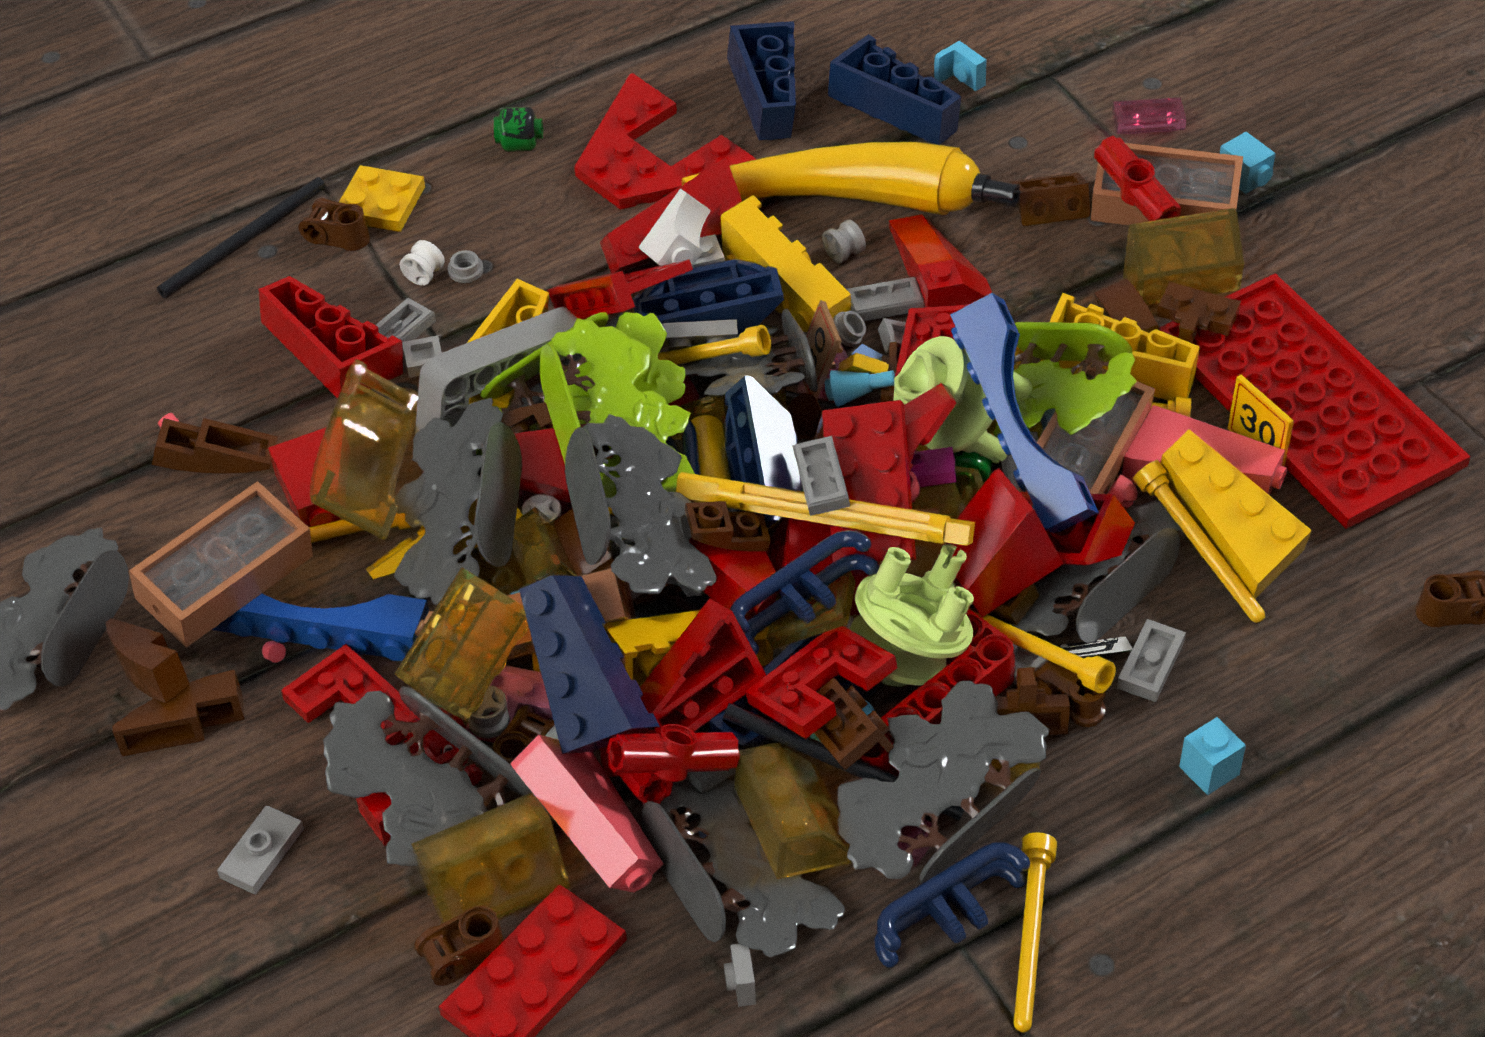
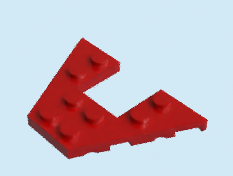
M631 73L574 168L575 177L617 208L625 209L635 207L640 203L659 201L663 198V195L670 194L682 186V178L702 173L725 157L729 166L756 160V158L723 135H720L676 164L670 166L634 140L677 114L676 103Z

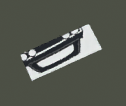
M1126 637L1102 639L1090 643L1078 642L1056 645L1080 657L1132 651L1133 649Z

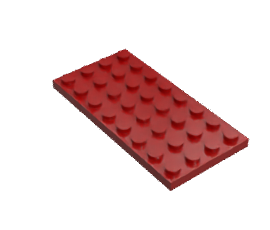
M1276 273L1225 296L1241 301L1238 315L1228 336L1199 329L1192 344L1200 346L1195 378L1229 412H1231L1236 378L1242 375L1294 420L1284 467H1287V470L1345 529L1468 467L1471 456ZM1172 321L1159 327V331L1178 338L1180 323Z

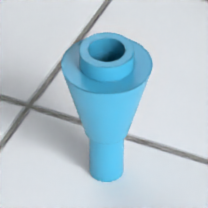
M831 370L830 378L825 380L827 398L829 401L834 400L836 406L840 407L872 392L873 389L894 386L895 373L893 370L875 374Z

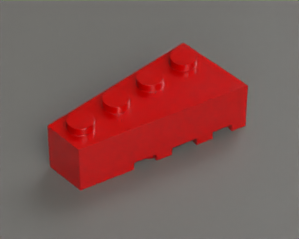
M291 276L258 289L261 323L340 402L346 401L403 374L402 340L393 335L389 338L379 333L378 326L369 321L361 323L350 315V310L341 305L334 306L325 302L324 295Z

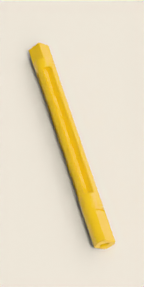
M685 472L679 473L677 477L676 492L681 493L691 502L726 501L727 508L940 544L953 543L968 546L973 543L975 522L952 519L947 515L849 500L850 507L810 516L804 492Z

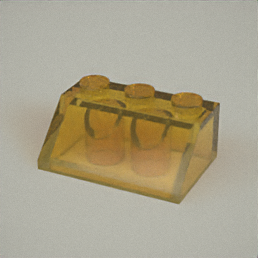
M1235 208L1129 224L1123 279H1128L1146 305L1160 303L1169 282L1212 294L1240 290L1244 259L1238 216Z
M461 567L394 674L427 700L467 722L472 713L481 706L484 694L495 676L504 669L507 657L517 641L528 631L529 625L524 606Z
M780 743L739 750L740 759L736 768L734 787L776 878L781 879L852 863L847 858L850 844L838 834L839 826L837 820L840 814L815 764Z
M533 793L411 844L422 879L442 924L474 906H487L496 913L497 918H500L546 898L559 884L566 889L571 887L551 819Z

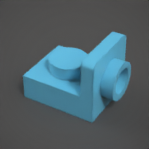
M959 40L935 55L934 78L942 82L954 75L960 82H964L974 91H977L986 86V59Z

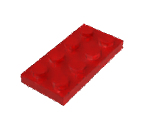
M901 400L823 410L824 437L832 436L849 500L912 510L904 403ZM830 525L831 535L846 530L858 531L866 535L871 541L870 549L865 552H860L854 547H844L832 554L833 562L846 555L857 553L866 554L874 558L881 565L890 547L903 549L910 555L911 561H916L915 539Z
M559 884L439 1006L440 1015L468 1037H535L627 941L626 931Z

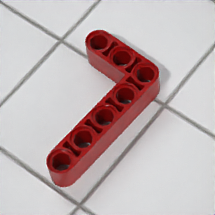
M968 609L966 614L972 624L973 638L967 650L958 656L950 658L952 662L883 715L881 719L889 727L888 718L917 714L921 719L931 724H940L943 711L941 700L960 681H972L974 684L990 685L996 697L1015 680L1016 665L1012 641L979 615ZM887 732L884 736L893 745L894 739ZM879 742L859 758L895 775L899 774V771L889 763V752L887 753Z

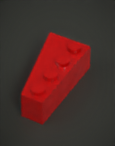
M723 158L608 233L600 241L611 273L626 271L654 261L638 247L680 189L711 210L703 224L700 237L715 234L717 240L722 238L721 214L742 202L727 158Z

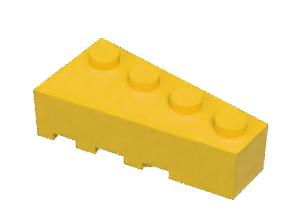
M1062 293L1050 322L1092 323L1113 330L1121 335L1132 348L1135 362L1130 374L1137 382L1155 388L1154 397L1162 398L1166 401L1174 400L1175 397L1188 398L1194 383L1200 346L1157 329L1148 333L1140 329L1137 321L1126 317L1121 321L1103 315V308L1090 304L1087 308L1074 303L1073 296ZM1059 360V366L1062 368H1072L1082 361ZM1108 366L1102 367L1103 369L1108 370ZM1079 368L1074 371V374H1077Z
M700 610L606 623L604 629L611 642L617 643L624 656L621 662L630 679L636 680L639 687H641ZM768 626L754 638V641L759 646V653L756 656L761 666H765L773 660L774 632Z

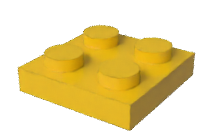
M360 165L339 202L359 205L363 209L367 226L401 232L425 188L424 176Z

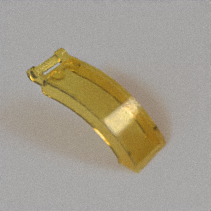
M356 359L348 370L346 381L317 453L310 483V500L313 504L385 540L399 507L395 505V488L401 463L416 424L418 392L413 389L409 392L366 369L367 364ZM360 382L382 393L383 395L395 400L396 402L402 404V406L366 388L365 386L361 385Z

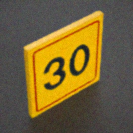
M1237 376L1228 430L1285 450L1282 466H1285L1294 420L1244 376Z

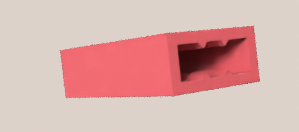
M1155 405L1152 406L1124 456L1122 475L1137 485L1133 480L1134 475L1152 461L1159 460L1161 463L1162 454L1190 429L1269 495L1273 488H1281L1287 473V467L1282 466L1285 450Z
M539 734L510 763L513 769L609 888L635 893L647 886L652 880V875L664 863L593 752L562 754L558 739Z

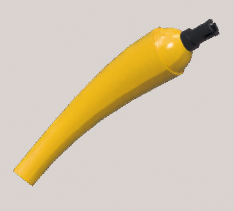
M868 142L822 147L730 165L742 200L752 195L756 198L771 196H828L866 200L938 215H947L949 212L967 208L974 201L985 203L988 200L1015 207L1020 197L1019 184L992 180L990 175L981 174L975 162L966 154H963L959 147L923 142ZM699 174L682 178V185Z

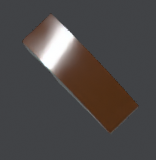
M164 418L155 445L152 465L181 471L217 474L269 470L271 458L268 448L276 445L278 436L203 418L201 427Z
M112 618L105 622L107 634L127 678L139 690L154 699L167 703L190 685L177 651L168 648L162 633Z
M235 669L189 682L190 685L167 703L153 698L112 726L113 735L122 757L205 741L204 727L245 720L243 696Z

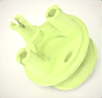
M946 336L935 337L924 342L910 355L901 372L894 378V400H901L905 405L940 383H943L949 389L957 404L926 446L931 450L953 447L954 453L961 450L967 453L976 452L992 460L993 463L1005 460L1008 455L1002 449L998 438L987 432L993 420L988 416L983 406L982 399L986 395L981 384L977 385L968 372L967 363L971 361L966 350H961L954 339ZM1013 372L1016 400L1024 401L1032 391V383L1029 382V379Z
M952 544L943 545L932 570L926 572L922 578L905 573L911 563V557L906 551L897 547H890L877 573L867 576L860 582L855 594V602L860 615L853 620L849 630L895 655L898 668L882 680L883 684L896 687L923 685L946 667V658L958 656L969 647L973 638V628L966 612L973 603L974 597L963 587L955 588L953 583L960 567L967 558L966 553L961 549L956 556H953L957 548Z

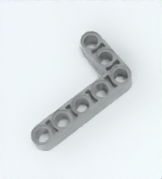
M559 307L428 359L421 368L419 375L415 435L420 429L425 428L433 418L446 420L451 427L455 426L462 413L468 407L470 397L480 394L485 386L500 373L550 342L557 332H565L572 328L577 317L567 308Z

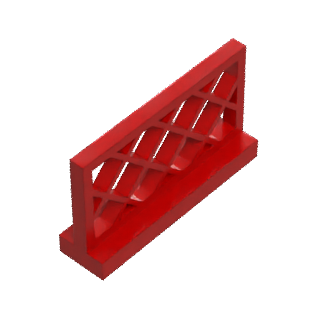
M690 259L624 274L623 271L561 284L547 291L549 292L554 309L565 307L577 318L587 319L600 312L613 314L635 307L631 296L632 293L689 272L693 268Z

